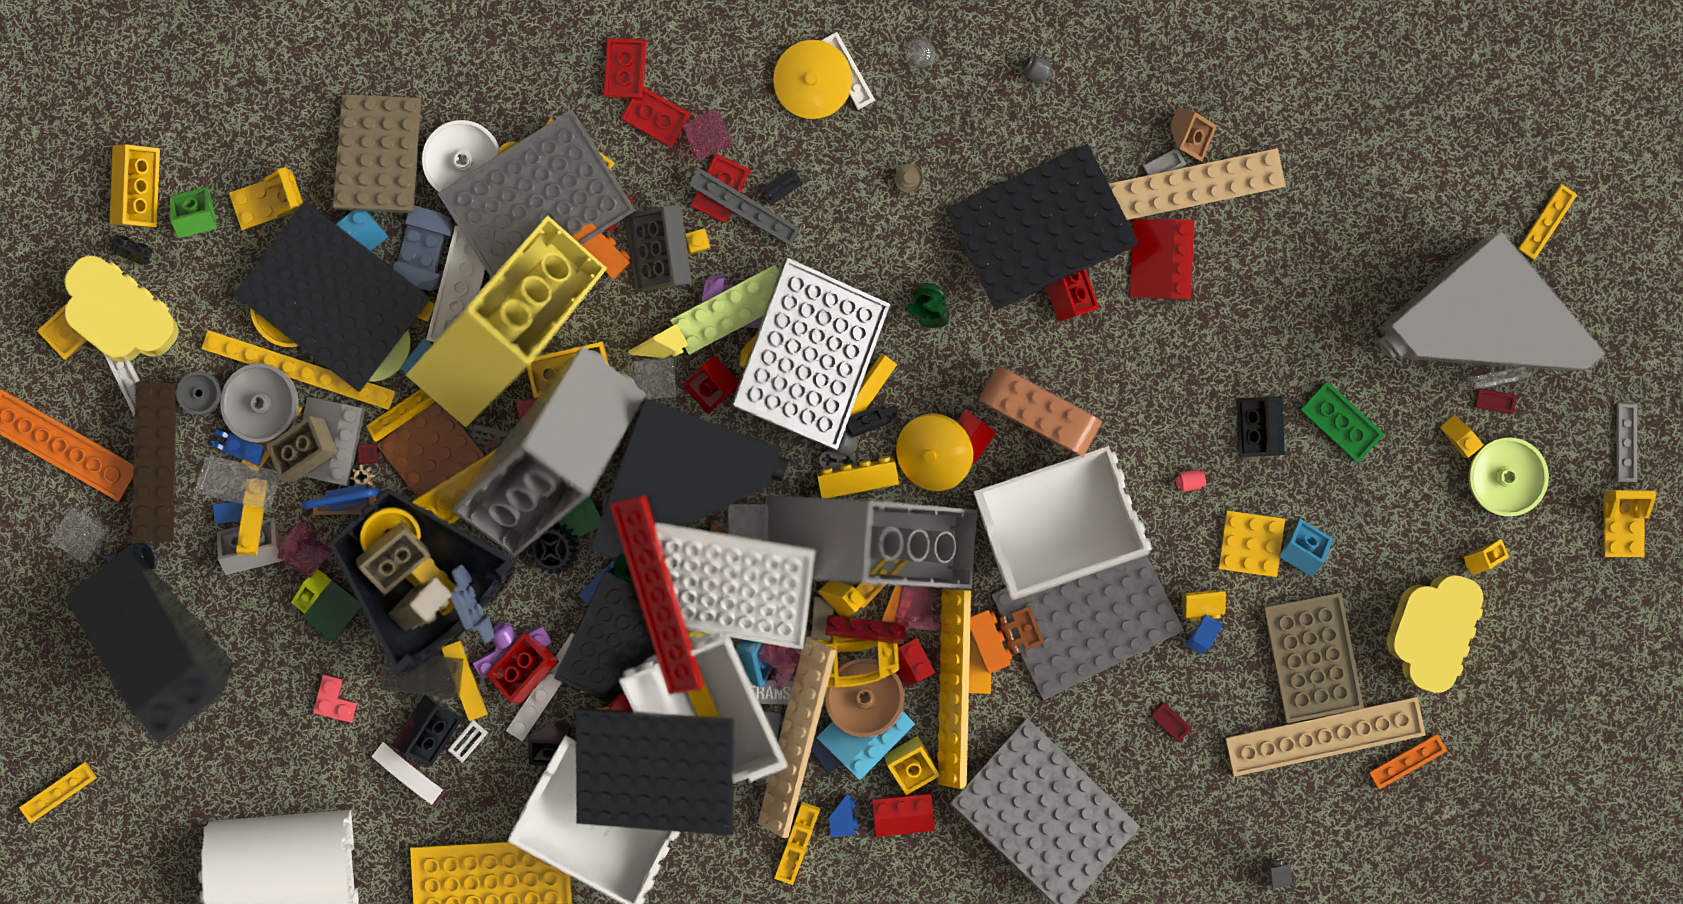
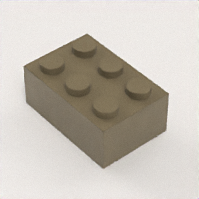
M312 416L307 417L266 445L279 479L292 482L297 481L338 453L324 418Z
M401 521L361 554L356 561L364 574L386 594L430 557V553L420 539Z
M435 577L413 587L388 614L404 631L410 628L415 629L418 625L421 627L425 623H430L436 617L435 612L438 609L442 610L449 603L447 599L452 594Z

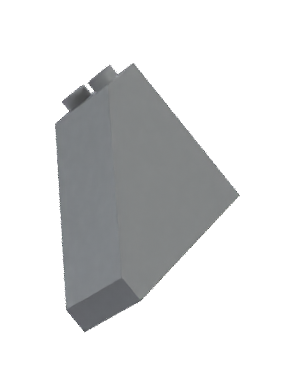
M1502 232L1483 237L1377 328L1383 335L1377 343L1391 359L1398 356L1402 359L1575 371L1588 369L1606 354Z
M583 346L557 372L464 490L452 511L514 557L517 556L589 494L646 393L636 386L635 381L631 377L618 373L606 364L603 356L598 352L588 350ZM546 495H551L553 499L551 503L549 502Z
M766 496L765 509L763 511V541L815 550L812 579L972 589L977 510L875 501ZM883 559L887 560L875 574H870ZM893 560H901V561H900L899 563H895ZM903 561H908L895 576L890 575ZM884 569L887 571V575H881L879 572Z

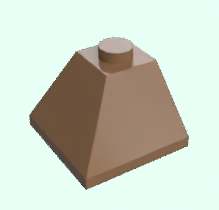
M1177 108L1170 125L1178 149L1202 162L1217 125L1196 112Z

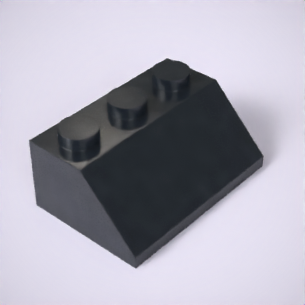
M1282 396L1236 398L1239 457L1285 455Z
M424 694L396 737L393 745L404 755L431 767L463 717L436 699Z

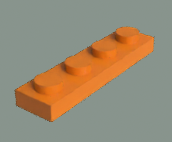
M1436 733L1370 770L1369 774L1380 790L1447 752V749Z

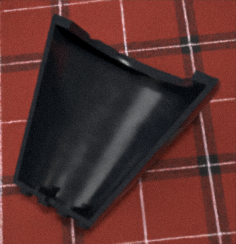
M387 489L386 491L382 490L375 497L376 500L371 505L367 504L361 510L362 515L358 519L352 518L342 532H337L331 538L332 541L329 544L391 666L398 675H404L407 671L411 672L435 657L446 643L450 645L465 631V628L456 608L444 616L437 610L435 612L436 617L430 623H425L421 627L418 625L415 629L410 628L405 631L390 617L388 613L414 586L404 578L389 592L384 594L358 567L356 559L364 553L360 533L367 518L374 512L384 508H399L410 513L419 525L420 541L428 548L430 558L435 563L434 565L439 570L444 571L448 575V579L455 584L452 571L462 564L472 578L469 586L474 589L476 602L480 604L482 609L488 606L489 602L492 603L513 576L512 572L516 569V562L394 491Z

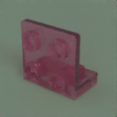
M718 109L682 124L698 161L733 145L731 136Z
M302 519L280 545L277 558L311 578L332 553V549L310 536L309 531H307L309 522Z
M902 585L894 622L906 628L939 631L940 623L934 621V617L930 616L935 588Z
M763 643L758 657L779 670L774 677L777 679L774 687L779 691L783 689L793 675L800 654L793 648Z

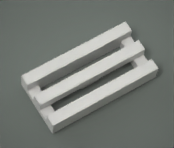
M473 720L450 746L448 751L463 763L488 734V731ZM474 726L476 728L475 731L463 743V745L458 749V751L456 752L455 750H453L458 745V743L464 738V736L470 731V729ZM480 731L482 733L481 736L475 741V743L469 748V750L463 755V757L459 755L464 750V748L470 743V741L476 736V734Z

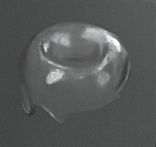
M924 38L913 39L907 44L904 51L908 63L919 68L930 66L936 57L935 47L929 40Z

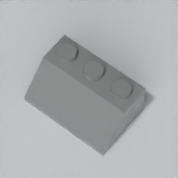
M275 518L262 521L257 556L237 555L236 549L240 526L217 532L218 561L225 575L283 561L282 546Z

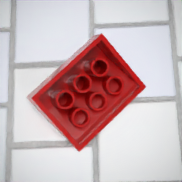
M1133 219V232L1139 245L1133 247L1131 253L1129 297L1191 299L1195 220Z

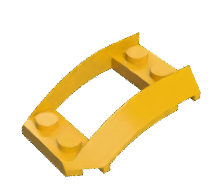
M833 636L831 641L817 640L836 650L827 687L863 685L883 679L899 670L897 643ZM877 646L878 671L863 675L838 677L837 652H855Z

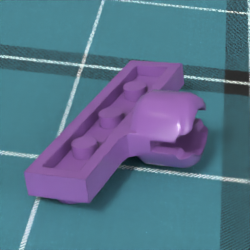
M502 623L493 628L494 637L491 640L496 648L473 660V665L482 679L488 677L486 674L522 636L516 635L509 623ZM543 625L526 632L544 646L552 643Z

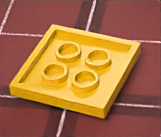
M1226 511L1218 569L1277 577L1285 519Z

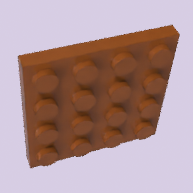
M437 402L405 422L377 444V447L417 497L485 456L460 422Z

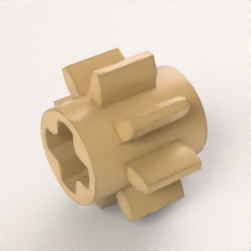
M360 465V470L352 469L355 474L350 479L355 480L354 486L359 484L366 485L367 483L373 485L370 480L376 477V475L370 474L371 467L364 470V466ZM362 471L364 475H367V479H364V483L361 479H358V476L362 474Z

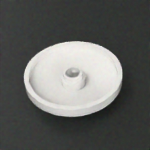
M466 120L448 122L438 127L425 143L422 153V165L425 176L429 183L440 192L495 158L500 147L495 137L486 128L475 122Z

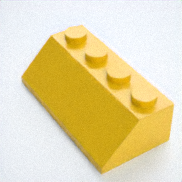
M134 145L113 146L110 225L157 227L160 148Z

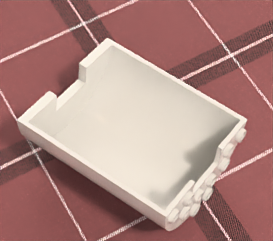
M1109 446L1086 453L1084 457L1078 456L974 492L995 561L1012 601L1148 555L1149 550H1152L1149 539L1145 538L1143 523L1138 520L1136 511L1132 510L1131 498L1123 490L1125 488L1124 474L1122 469H1117V456L1115 452L1110 451Z
M726 632L707 634L700 638L697 635L690 637L693 648L691 653L695 655L698 668L721 718H734V783L749 778L751 782L785 769L787 762ZM657 655L646 659V662L636 668L626 670L624 676L619 680L633 711L698 716L687 692L668 694Z
M565 736L559 744V748L547 765L548 768L542 773L519 816L520 819L516 822L511 836L508 838V842L622 904H643L645 901L643 895L650 891L654 884L652 878L660 868L658 862L666 857L670 849L667 847L669 841L677 839L680 832L576 824V741Z
M351 810L209 821L207 826H204L203 849L201 850L202 871H199V882L203 884V891L200 893L201 903L359 904L358 890L354 888L351 851L354 849Z

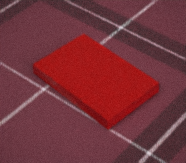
M607 38L604 98L643 99L647 40Z
M644 87L643 99H631L620 119L672 148L691 113Z
M715 153L707 170L708 174L740 193L751 172V169ZM697 191L690 206L724 223H727L732 212Z

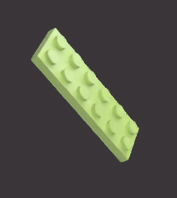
M776 265L671 319L673 326L678 325L689 345L685 346L689 355L764 316L780 273Z

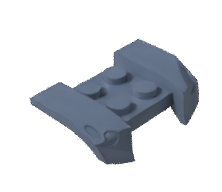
M414 206V212L408 213L405 223L408 225L398 261L394 262L393 268L420 289L438 290L443 275L436 273L442 249L446 235L453 237L457 223L451 217Z
M461 564L452 571L456 587L451 592L452 595L450 597L465 630L470 628L473 631L478 630L485 644L494 637L491 620L488 615L483 616V609L476 602L474 589L469 586L472 578Z

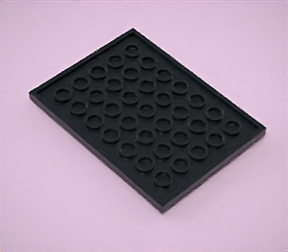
M1088 144L945 209L994 311L1139 245Z
M307 201L302 203L233 294L358 392H361L432 299Z
M579 707L576 709V824L732 836L734 718Z

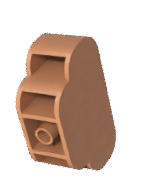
M998 365L978 400L1005 418L1081 457H1084L1102 424L1101 420Z

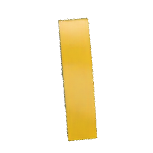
M805 802L801 803L774 879L793 885L820 812L819 807Z

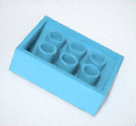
M902 711L895 725L885 733L870 738H859L843 732L832 721L816 738L861 780L915 723Z

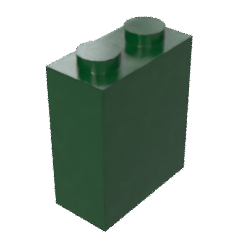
M332 580L303 618L306 620L305 624L314 630L316 628L322 632L320 634L322 638L328 642L331 640L334 642L340 637L362 607L353 593L338 581Z

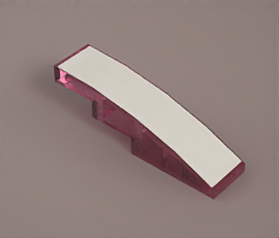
M381 741L371 754V757L384 769L430 805L435 806L446 792L422 769L415 766L402 754H399L385 741Z

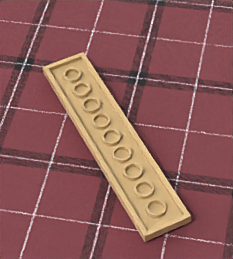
M1278 148L1109 183L1127 220L1286 187Z
M805 637L778 745L787 762V767L770 774L758 819V824L782 838H788L836 653L835 649L811 637Z
M1415 696L1364 707L1363 709L1225 737L1232 773L1235 777L1421 737L1426 734L1418 697Z

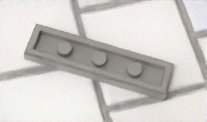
M1616 404V482H1637V404Z

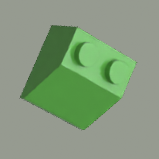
M208 187L170 196L171 223L178 238L217 229L216 215Z

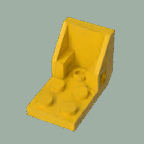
M286 167L279 169L263 178L264 181L229 193L241 230L296 213L303 201L291 170Z
M1605 491L1604 557H1644L1645 518L1650 517L1656 500V491Z

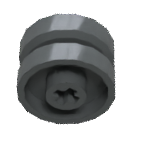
M200 371L191 372L182 377L177 385V401L184 410L191 414L207 415L217 410L220 405L222 386L215 377L208 373ZM197 390H202L203 394L201 397L196 395Z

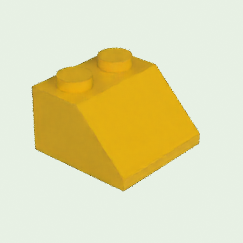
M1212 590L1181 594L1184 617L1189 618V621H1199L1205 615L1217 619L1221 618L1220 614H1225L1226 591Z
M918 736L884 755L888 768L906 795L940 776L928 751Z

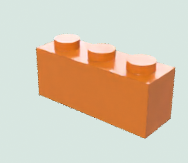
M589 223L572 237L578 242L598 229L592 223ZM599 233L581 245L607 268L606 272L615 280L631 264L628 261L631 257L623 249L619 252L615 247L617 243L610 235L605 237L602 233Z
M986 609L970 616V630L985 667L990 674L1011 665L1009 660L1012 659L1008 648L1004 649L1002 642L1005 639L1001 630L997 631L995 623L998 622L994 612L990 613Z

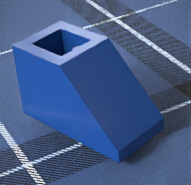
M850 793L843 796L829 815L831 837L854 835V829H858L857 817L852 816V810L855 809L854 798H850Z

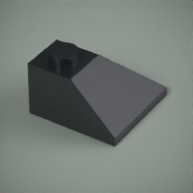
M548 723L528 737L529 765H548L565 736L570 738L569 723Z

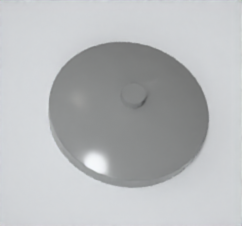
M250 364L238 369L225 383L220 400L222 417L228 428L241 439L257 443L273 441L287 432L296 419L299 406L298 394L293 381L281 369L268 364Z

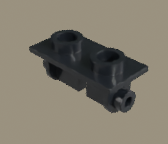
M791 168L761 188L760 191L770 206H772L803 185L798 174Z
M117 235L110 241L112 243L110 250L113 251V254L127 258L128 253H131L130 260L140 265H147L150 260L148 256L154 251L148 248L146 244L135 243L124 235Z

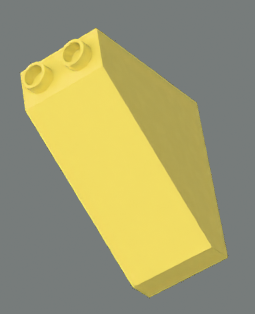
M547 216L428 348L406 376L463 426L467 427L530 364L607 268Z

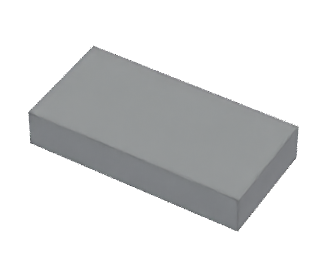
M1175 148L1143 165V168L1148 176L1179 169L1185 166L1186 163L1179 149Z

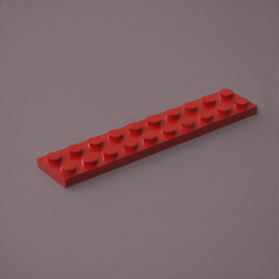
M646 496L613 502L610 504L668 694L700 690L704 688L695 655L691 653L693 648Z

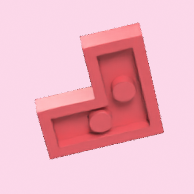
M323 675L313 713L353 722L357 703L338 698L343 679Z

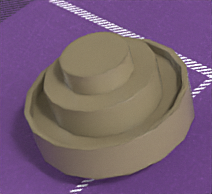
M913 164L901 166L895 174L896 186L904 193H914L923 184V173L919 167Z

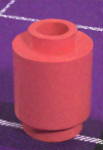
M1198 470L1180 472L1178 477H1176V486L1182 492L1201 489L1206 486L1205 474L1203 471Z

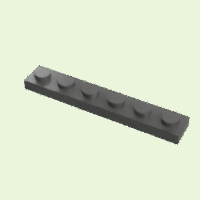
M698 168L689 183V186L789 246H791L800 230L797 226Z

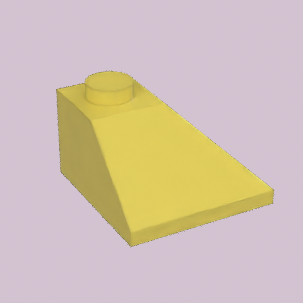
M676 324L628 352L630 355L666 358L672 355L674 358L683 353L682 348L689 344Z

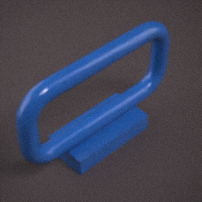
M363 484L326 491V497L303 501L301 508L310 509L328 505L329 511L369 504L368 497L377 496L381 490L380 488L366 489V485Z

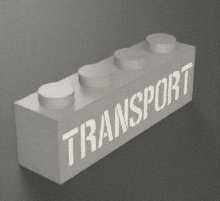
M771 675L770 679H767L764 686L760 688L751 682L750 684L759 704H788L795 676H790V679H782L780 675Z

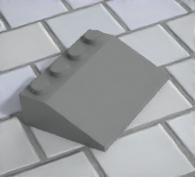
M307 397L302 421L309 416L324 418L338 453L304 475V477L345 486L350 485V477L354 467L365 408Z

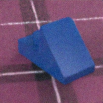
M1205 615L1188 638L1185 646L1203 655L1206 649L1209 650L1223 624Z

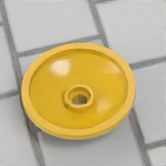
M384 508L374 512L367 518L361 529L360 540L364 552L386 534V530L394 528L401 521L420 539L421 533L417 521L410 513L399 508Z

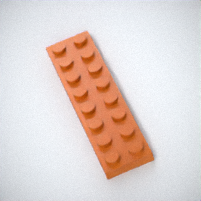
M0 390V435L116 501L121 502L133 481V463L5 390Z

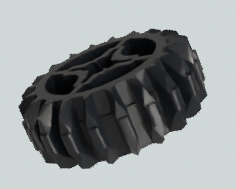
M555 522L528 545L532 548L528 551V554H533L530 561L536 560L537 562L535 567L542 566L541 572L548 570V574L555 572L557 575L562 571H568V567L572 568L574 566L573 562L578 560L576 554L580 553V550L576 549L580 543L574 541L577 535H571L573 529L566 530V524L560 526L559 522ZM547 533L556 534L559 536V538L554 539L551 536L549 537ZM557 543V545L555 546L556 549H554L556 551L551 552L553 550L552 545H555ZM554 557L556 560L559 559L561 562H552L548 558Z

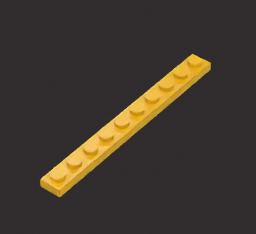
M207 330L202 346L204 350L247 364L275 366L285 372L290 378L390 410L396 391L367 382L361 392H358L329 369Z

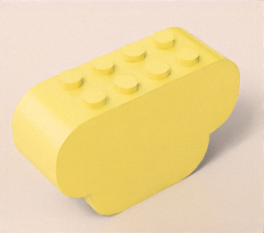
M86 256L79 259L68 271L65 279L66 289L72 296L65 309V316L69 325L102 353L116 362L124 363L131 361L140 352L150 357L160 356L167 352L178 337V326L168 312L169 308L159 299L154 301V296L143 286L139 289L137 287L139 284L128 274L123 276V272L113 262L108 264L96 256Z
M1444 574L1434 579L1430 587L1414 585L1402 594L1387 636V646L1395 658L1403 661V674L1412 685L1430 692L1440 693L1451 688L1457 676L1461 675L1463 658L1467 657L1470 649L1468 646L1469 641L1473 639L1476 633L1474 626L1476 621L1480 620L1483 609H1481L1483 593L1476 582L1465 577Z

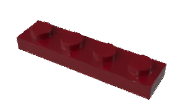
M827 615L825 635L904 644L906 624Z

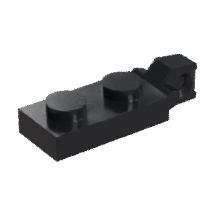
M878 405L850 416L846 429L852 438L889 424L892 419L897 418L898 410L895 405L885 409Z

